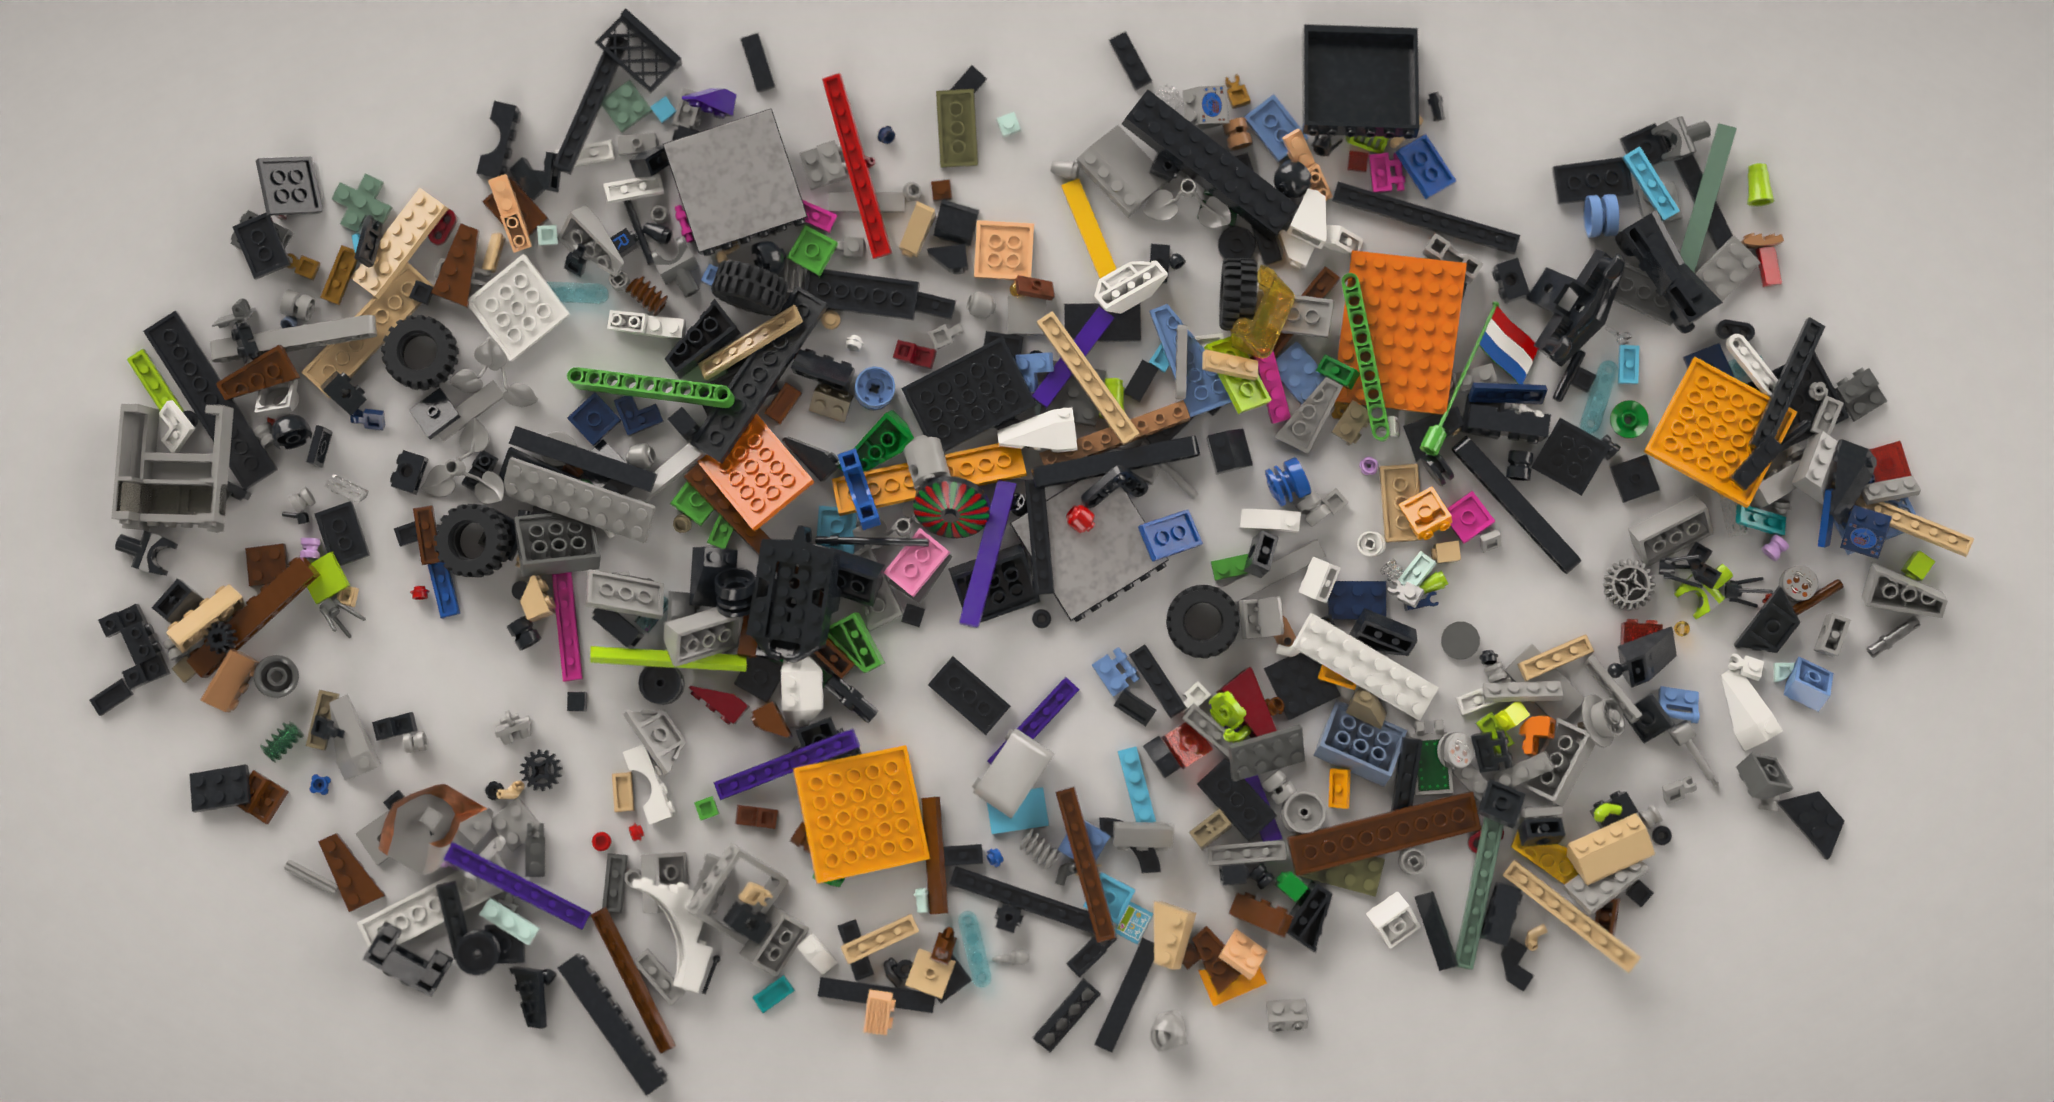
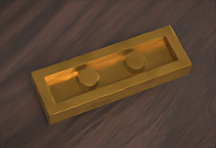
M341 245L320 296L321 299L340 306L357 264V260L354 258V249Z

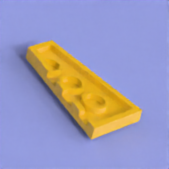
M1517 829L1511 844L1512 849L1564 885L1578 875V872L1567 857L1566 847L1558 844L1521 846Z

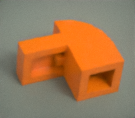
M1535 716L1527 719L1521 725L1518 734L1525 737L1522 743L1524 754L1530 757L1538 754L1539 738L1554 739L1555 719L1549 716Z

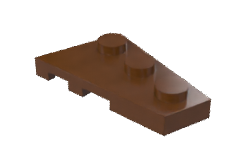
M1205 926L1192 938V941L1219 996L1242 973L1219 958L1225 945Z

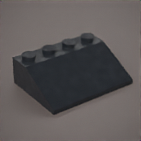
M1021 543L999 551L980 623L1041 602L1039 595H1035L1034 580ZM976 559L948 568L962 609Z

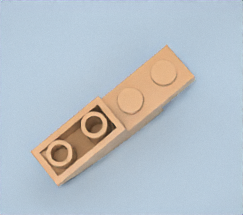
M1296 129L1282 137L1288 150L1287 155L1292 160L1291 162H1301L1309 170L1312 177L1310 179V184H1312L1310 189L1319 191L1325 196V201L1332 198L1333 196L1320 166L1315 163L1302 131Z
M507 174L489 179L488 182L513 253L532 247L517 198L512 190Z

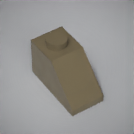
M1359 686L1350 699L1345 712L1379 729L1382 728L1387 714L1378 697Z

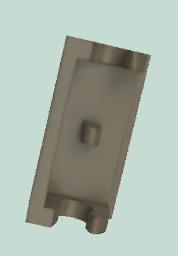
M1218 809L1189 833L1201 850H1204L1231 829L1232 824L1223 812Z

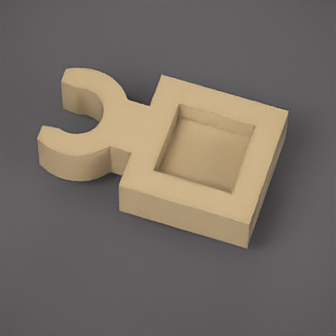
M749 882L738 897L742 902L754 906L757 902L761 906H766L767 903L764 900L768 897L773 898V895L769 890H765L763 886Z

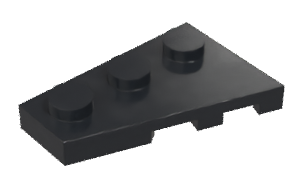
M1458 406L1450 408L1442 426L1447 434L1446 438L1464 425ZM1434 414L1403 426L1416 462L1426 455L1420 449V446L1428 428L1439 425L1443 415Z
M517 966L510 967V973L514 974L517 983L514 985L516 992H520L522 999L520 1005L527 1027L546 1028L543 970Z

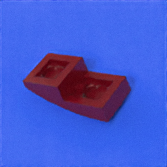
M898 340L893 358L932 369L937 351L918 346L915 343Z

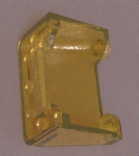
M1260 265L1257 277L1259 289L1264 292V296L1253 321L1242 318L1235 322L1231 330V340L1234 349L1263 359L1271 355L1294 304L1295 296L1290 287L1273 269Z

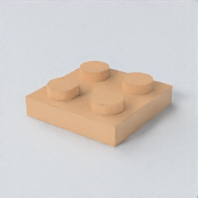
M1235 929L1220 953L1219 958L1251 980L1264 959L1267 950L1238 929Z

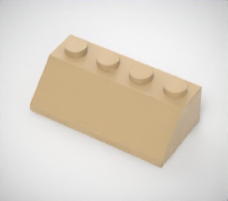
M230 584L226 587L221 586L218 588L213 597L210 599L205 598L200 602V606L197 609L188 611L183 616L184 619L180 622L172 623L167 628V636L182 654L203 639L204 635L209 634L206 628H212V623L225 622L234 612L245 606L241 594Z
M1636 813L1569 843L1567 848L1568 859L1587 886L1655 855L1648 831Z

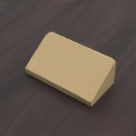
M493 233L491 235L481 269L491 271V273L496 272L506 239L502 233Z

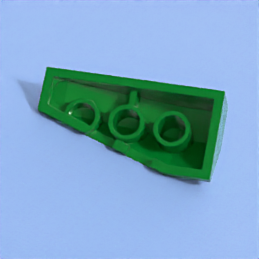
M894 410L886 412L854 447V449L856 448L863 472L902 453L905 446L914 439L907 423Z

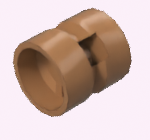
M1245 117L1232 119L1230 123L1222 125L1224 134L1228 136L1226 141L1229 151L1240 150L1253 144L1251 135L1247 132L1248 124Z

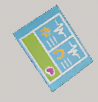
M1130 901L1115 928L1116 934L1138 945L1153 913Z

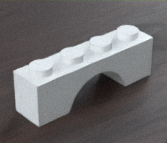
M642 744L624 751L623 755L629 770L643 773L651 783V796L643 806L649 825L673 817L672 812L675 809L672 802L667 800L666 794L668 790L665 783L660 781V768L658 765H654L652 756L646 747Z

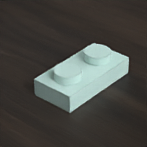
M1420 551L1398 580L1402 586L1409 582L1419 587L1437 563Z

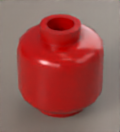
M1074 505L1066 515L1067 524L1078 533L1089 532L1095 525L1094 513L1084 505Z

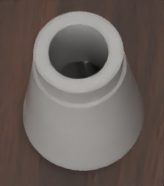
M1075 161L1052 162L1051 173L1070 180L1078 178L1080 165L1075 163Z

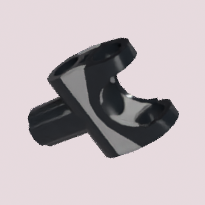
M145 530L141 540L120 534L115 544V550L134 556L131 567L167 576L168 571L164 570L157 563V554L164 548L177 549L178 547L177 543Z

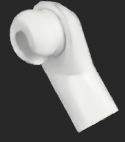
M1278 644L1276 647V654L1288 657L1301 653L1291 646L1287 647Z

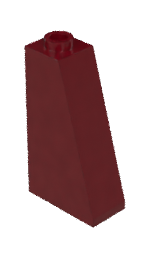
M1251 667L1241 671L1216 691V693L1230 692L1239 705L1245 709L1246 716L1241 726H1247L1251 730L1250 738L1277 731Z

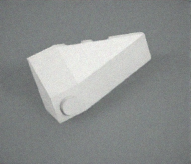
M1072 408L1051 410L997 430L999 446L1022 449L1028 446L1040 451L1041 448L1052 449V452L1077 450Z
M1730 669L1720 676L1729 706V715L1732 719L1734 735L1743 750L1747 751L1783 732V730L1745 676L1740 675L1741 670Z

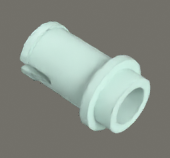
M927 888L915 889L914 896H916L917 913L929 912L927 898L929 892Z

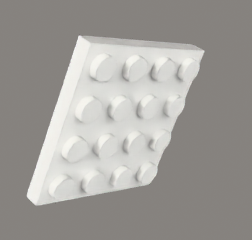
M525 254L517 258L469 297L468 300L470 309L512 362L571 315Z

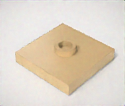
M919 948L905 986L942 999L955 961L950 960L949 965L930 960L932 953Z

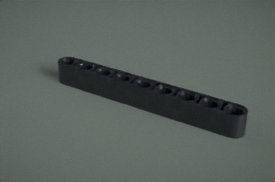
M1189 436L1032 468L1031 471L1035 488L1040 489L1104 476L1118 465H1123L1129 470H1135L1200 456V450L1196 436Z
M1464 436L1451 448L1456 457L1565 574H1568L1581 562L1580 557L1468 436Z

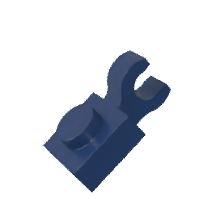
M357 409L350 416V422L354 424L362 423L365 429L384 430V411L365 409L363 412Z
M1428 593L1425 599H1420L1416 608L1404 603L1405 611L1439 605V602L1432 603L1430 601V597L1437 595V593Z

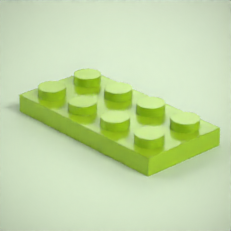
M1238 334L1209 343L1204 347L1205 350L1250 359ZM1217 373L1238 414L1272 401L1259 375L1253 381Z

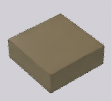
M188 656L182 658L171 668L184 683L197 674L186 661L189 658Z

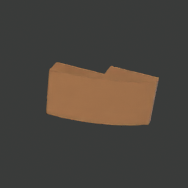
M1750 233L1743 236L1744 240L1741 241L1746 248L1758 249L1780 245L1784 242L1782 234L1775 236V233L1762 237L1761 233L1758 235Z

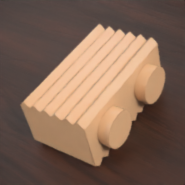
M869 991L864 1024L865 1033L885 1036L888 1029H892L893 1017H890V1012H894L896 1000H892L893 993Z

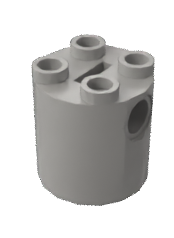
M922 435L914 438L905 446L904 454L916 491L928 480L936 477L951 476L939 438Z

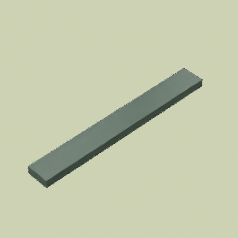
M1718 123L1680 250L1684 263L1693 272H1695L1737 130L1735 127Z
M1484 817L1455 953L1458 962L1456 967L1470 970L1474 968L1504 826Z

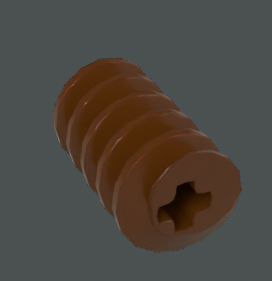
M645 276L635 278L626 288V293L631 292L630 296L632 298L637 297L636 301L638 303L642 302L644 308L648 307V311L650 313L654 312V316H657L664 309L668 296L666 295L661 298L662 291L655 293L657 287L649 288L650 281L644 284Z

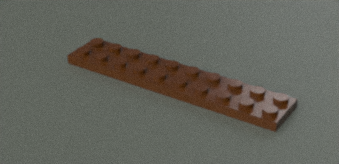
M1469 791L1318 829L1311 833L1287 837L1295 875L1299 876L1481 830V824L1477 814L1474 793Z

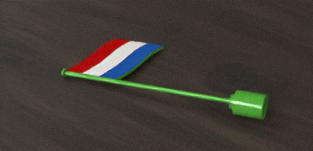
M1497 301L1492 303L1493 307L1448 403L1447 411L1443 414L1439 425L1428 428L1420 446V449L1426 454L1437 456L1447 436L1442 426L1479 346L1517 384H1523L1538 349L1534 346L1535 342L1503 313Z

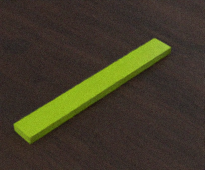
M590 647V663L743 672L747 668L746 657L738 656L737 654L718 653L675 667L668 650Z

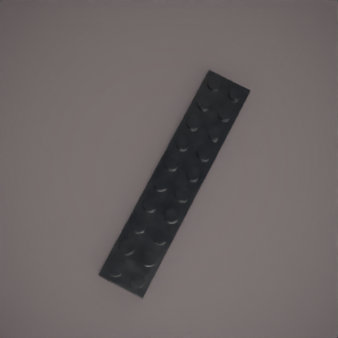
M798 286L795 287L782 306L781 312L795 305L803 322L748 356L728 386L735 397L734 404L729 408L714 407L690 442L692 446L721 464L725 461L829 307L827 303ZM728 394L722 395L720 399H725Z
M175 310L143 331L213 442L216 415L205 413L206 405H224L234 408L229 467L242 488L247 490L277 471L278 468L266 449L260 444V440L253 433V429L234 399L225 400L216 385L221 380L179 313Z

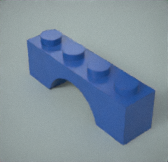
M856 448L837 454L863 531L881 525Z

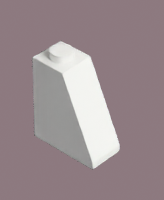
M1308 188L1287 234L1319 249H1322L1327 239L1325 196L1317 190Z

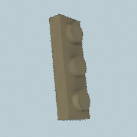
M319 690L305 746L326 750L328 740L312 735L311 730L316 715L331 720L329 702L338 699L340 694Z

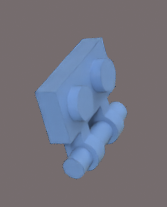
M1119 647L1113 650L1116 656L1115 659L1111 660L1107 654L1092 664V667L1113 697L1129 687L1125 679L1130 677L1133 682L1140 679L1136 673V668L1131 666L1127 660L1128 656ZM1119 662L1126 670L1122 675L1115 666Z

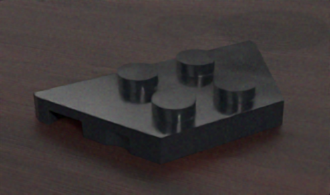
M1781 586L1776 588L1734 643L1735 647L1778 653L1801 622Z
M1819 791L1778 801L1777 804L1820 854L1828 860L1831 857L1845 820Z

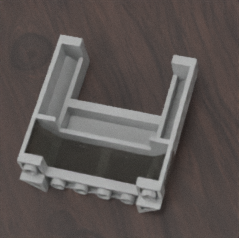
M121 404L111 519L119 520L124 529L150 531V526L159 527V523L164 524V527H176V524H181V527L193 528L194 524L198 525V528H207V531L223 532L234 408L224 405H206L205 413L216 415L213 454L156 453L160 410L140 404Z

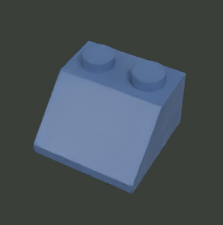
M1798 657L1794 664V669L1786 681L1784 695L1819 712L1830 698L1834 673Z

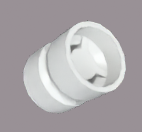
M1368 531L1360 535L1357 546L1362 554L1376 557L1381 555L1386 549V541L1380 533Z

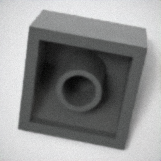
M1751 753L1736 766L1740 773L1739 777L1744 781L1748 788V793L1753 798L1766 800L1793 789L1777 758Z

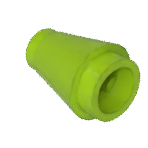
M1441 570L1438 573L1437 571L1434 572L1419 587L1424 589L1425 595L1444 589L1449 583Z

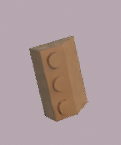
M230 649L200 700L224 712L234 711L239 704L238 698L241 693L244 694L249 687L248 681L251 676L254 677V670L259 661L241 651Z

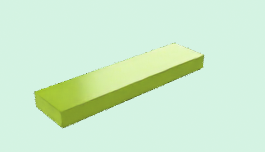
M144 349L127 358V361L160 411L167 401L173 400L179 409L184 412L182 406Z

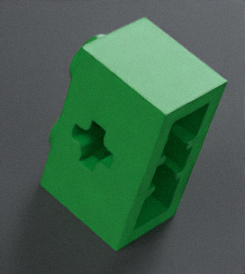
M1282 871L1275 879L1277 881L1275 886L1294 902L1309 888L1291 871Z

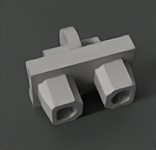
M506 711V717L500 719L501 725L497 726L495 731L496 737H500L504 745L514 741L512 733L516 731L519 732L521 739L531 736L530 717L526 716L520 719L518 713L512 715L510 711Z

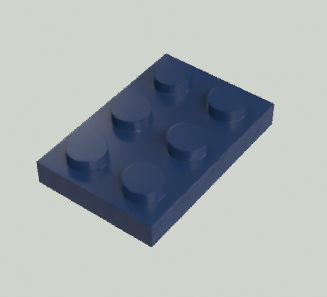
M1335 581L1328 598V615L1331 614L1333 620H1358L1364 608L1386 617V581Z

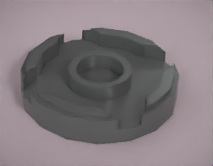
M1467 622L1452 623L1442 633V648L1449 657L1464 660L1473 656L1480 645V636L1477 629Z

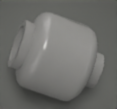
M975 292L969 296L967 309H969L971 315L986 319L990 314H994L996 303H993L994 300L991 295Z
M646 443L631 446L626 454L627 464L642 469L651 467L656 460L654 449Z

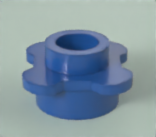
M318 774L313 775L309 788L310 792H319L322 795L328 794V784L331 782L330 777H320Z
M997 848L987 851L988 862L996 868L1000 866V863L1004 861L1000 851Z

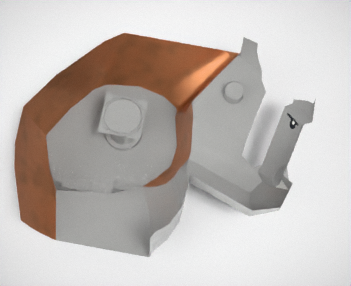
M445 783L431 786L412 793L393 804L383 825L379 850L420 875L431 873L444 862L442 859L451 842L472 852V848L491 829L493 811ZM501 835L495 837L479 856L489 860L497 851L502 850L506 843L505 839ZM456 867L464 877L471 879L478 878Z

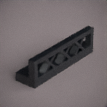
M1083 978L1036 1032L1033 1040L1051 1053L1101 993ZM1087 987L1095 993L1091 1000L1082 1001V993ZM1080 1003L1081 1011L1079 1014L1069 1015V1008L1072 1004ZM1082 1003H1087L1085 1007L1082 1008ZM1067 1018L1068 1026L1066 1029L1056 1030V1023L1059 1019ZM1047 1033H1055V1041L1050 1047L1042 1041Z

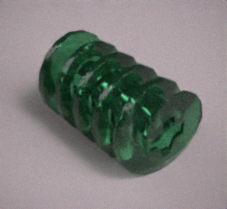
M289 721V725L284 722L282 723L284 730L277 728L278 736L273 733L271 734L273 741L265 740L268 745L267 747L262 744L260 745L263 753L275 763V759H282L281 754H287L286 748H293L292 742L295 744L299 742L297 737H304L303 732L291 721Z

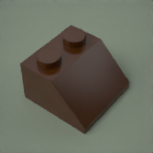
M772 701L752 711L753 717H751V720L756 728L786 738L793 737L776 702Z

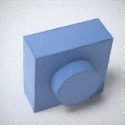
M709 264L701 281L712 287L718 267Z

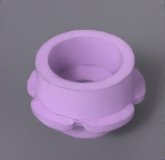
M1368 456L1361 460L1359 466L1363 474L1373 475L1377 472L1378 462L1376 459Z

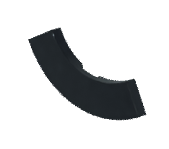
M1099 817L1100 830L1109 834L1110 838H1113V821L1124 822L1114 818ZM1129 847L1138 858L1141 873L1161 872L1159 859L1154 847H1148L1147 851L1137 850V847Z

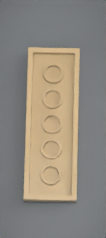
M419 188L381 237L374 265L368 268L361 263L351 276V279L379 299L448 208Z

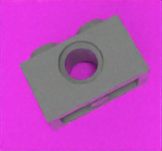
M1834 613L1826 614L1814 651L1830 657L1839 656L1851 620Z

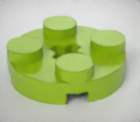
M1230 692L1217 693L1210 699L1209 705L1211 704L1212 707L1210 709L1211 716L1220 726H1228L1231 730H1234L1243 723L1246 711Z

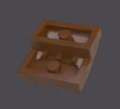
M253 770L249 776L251 803L238 805V807L246 813L253 815L264 824H269L289 791Z

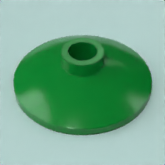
M1622 401L1611 412V427L1621 437H1638L1648 426V413L1636 401ZM1625 417L1631 419L1629 424L1625 422Z

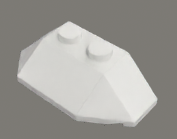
M1157 261L1129 262L1099 279L1095 299L1105 311L1121 314L1151 297L1167 278L1168 273Z
M810 656L798 662H786V660H783L781 669L782 712L788 727L807 726L824 709L823 670Z

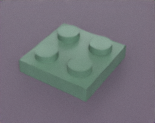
M628 80L607 95L602 103L603 108L621 133L653 112L631 80Z

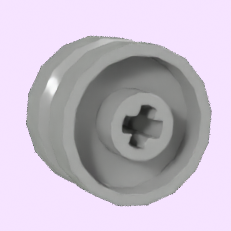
M1296 792L1283 803L1280 812L1281 821L1285 828L1293 834L1311 833L1319 829L1325 820V804L1313 792ZM1302 809H1304V812H1307L1306 816L1301 815Z

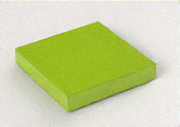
M329 552L311 563L320 574L307 587L315 604L322 603L350 586L333 552Z

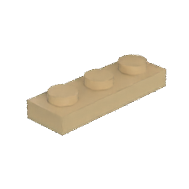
M1205 350L1203 352L1202 370L1255 381L1258 378V361Z

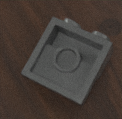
M1862 367L1852 373L1854 377L1848 380L1846 377L1836 383L1838 387L1835 388V391L1841 402L1844 403L1843 406L1853 422L1887 402V399L1878 387L1879 382L1870 368L1864 370Z

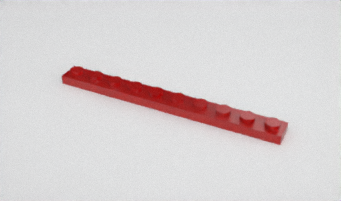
M837 73L822 78L873 259H878L890 255L892 250L842 75Z

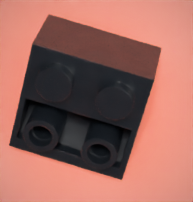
M177 578L152 606V609L172 624L184 619L183 616L188 611L197 609L204 598L184 581Z

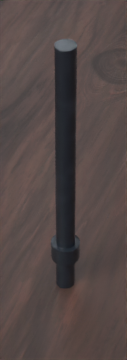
M839 535L816 536L815 543L830 544V546H839V544L929 546V539L840 537Z

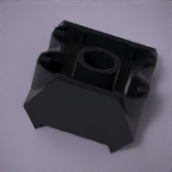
M942 199L933 236L943 241L950 240L960 245L965 244L971 247L979 210Z

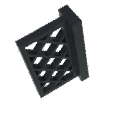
M626 8L621 12V16L595 41V44L649 93H652L675 69L682 65V58ZM622 23L627 27V34H616V28ZM638 37L641 40V46H630V38ZM606 38H614V47H606L602 42ZM616 38H627L628 47H617ZM628 50V59H619L617 57V51ZM630 50H641L642 59H630ZM644 50L654 51L655 59H644ZM657 62H666L670 67L666 71H658ZM631 63H642V72H633L631 70ZM644 63H655V71L644 72ZM656 75V81L649 86L645 82L644 76Z

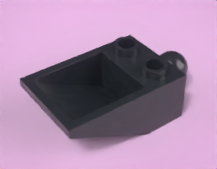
M1672 626L1617 646L1620 664H1610L1607 671L1612 678H1619L1623 675L1631 688L1650 681L1677 656Z

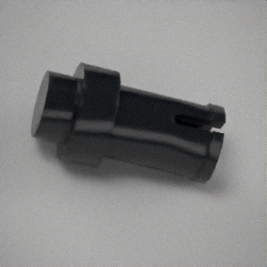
M1439 92L1429 94L1427 101L1428 105L1431 106L1433 121L1444 120L1442 96H1439Z

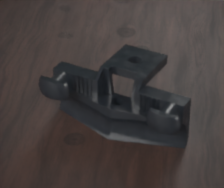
M1657 210L1623 229V231L1615 236V241L1620 250L1627 257L1636 256V259L1640 262L1638 266L1641 271H1645L1657 287L1656 292L1659 296L1666 298V301H1668V304L1673 309L1670 312V319L1681 333L1691 332L1695 328L1693 322L1723 303L1684 263Z
M1596 249L1577 279L1546 267L1527 296L1526 300L1554 313L1534 346L1560 367L1605 325L1624 273L1625 260L1621 255L1615 254L1611 258L1606 252ZM1569 287L1578 296L1570 311L1558 305Z

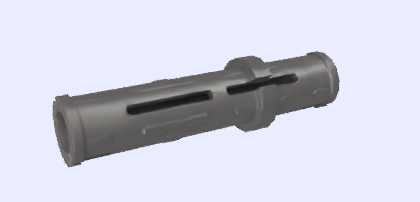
M1912 616L1890 633L1880 636L1877 642L1866 648L1868 654L1875 658L1886 649H1891L1893 644L1921 626L1919 620Z

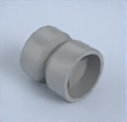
M287 290L281 300L280 312L289 316L295 315L298 319L309 321L315 308V298L307 295L300 296L298 292Z
M1315 491L1295 506L1301 514L1306 515L1305 520L1311 527L1331 513L1325 504L1320 503L1321 498Z
M1278 769L1261 783L1267 792L1272 793L1271 797L1277 805L1284 802L1297 791L1290 781H1286L1287 777L1281 769ZM1280 785L1283 788L1281 791L1277 789Z
M1406 849L1400 853L1398 864L1402 871L1409 874H1418L1425 869L1427 859L1424 853L1418 849Z

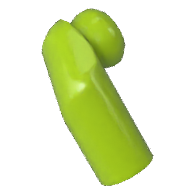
M1244 726L1238 732L1231 731L1229 728L1225 730L1223 737L1227 742L1237 743L1243 741L1251 734V730L1247 726Z
M1603 803L1594 811V819L1597 822H1603L1604 818L1609 814L1621 815L1622 806Z

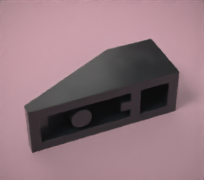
M784 437L782 439L820 482L826 481L841 466L838 462L839 458L833 452L829 453L826 450L791 437Z

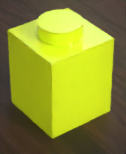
M1513 702L1494 715V717L1506 732L1518 725L1530 714L1522 702Z

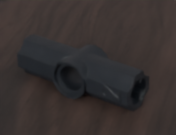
M835 673L824 685L825 688L839 698V701L850 711L853 710L867 723L879 711L864 699V696L853 686H849Z

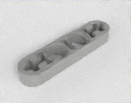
M1177 325L1176 399H1186L1187 325Z

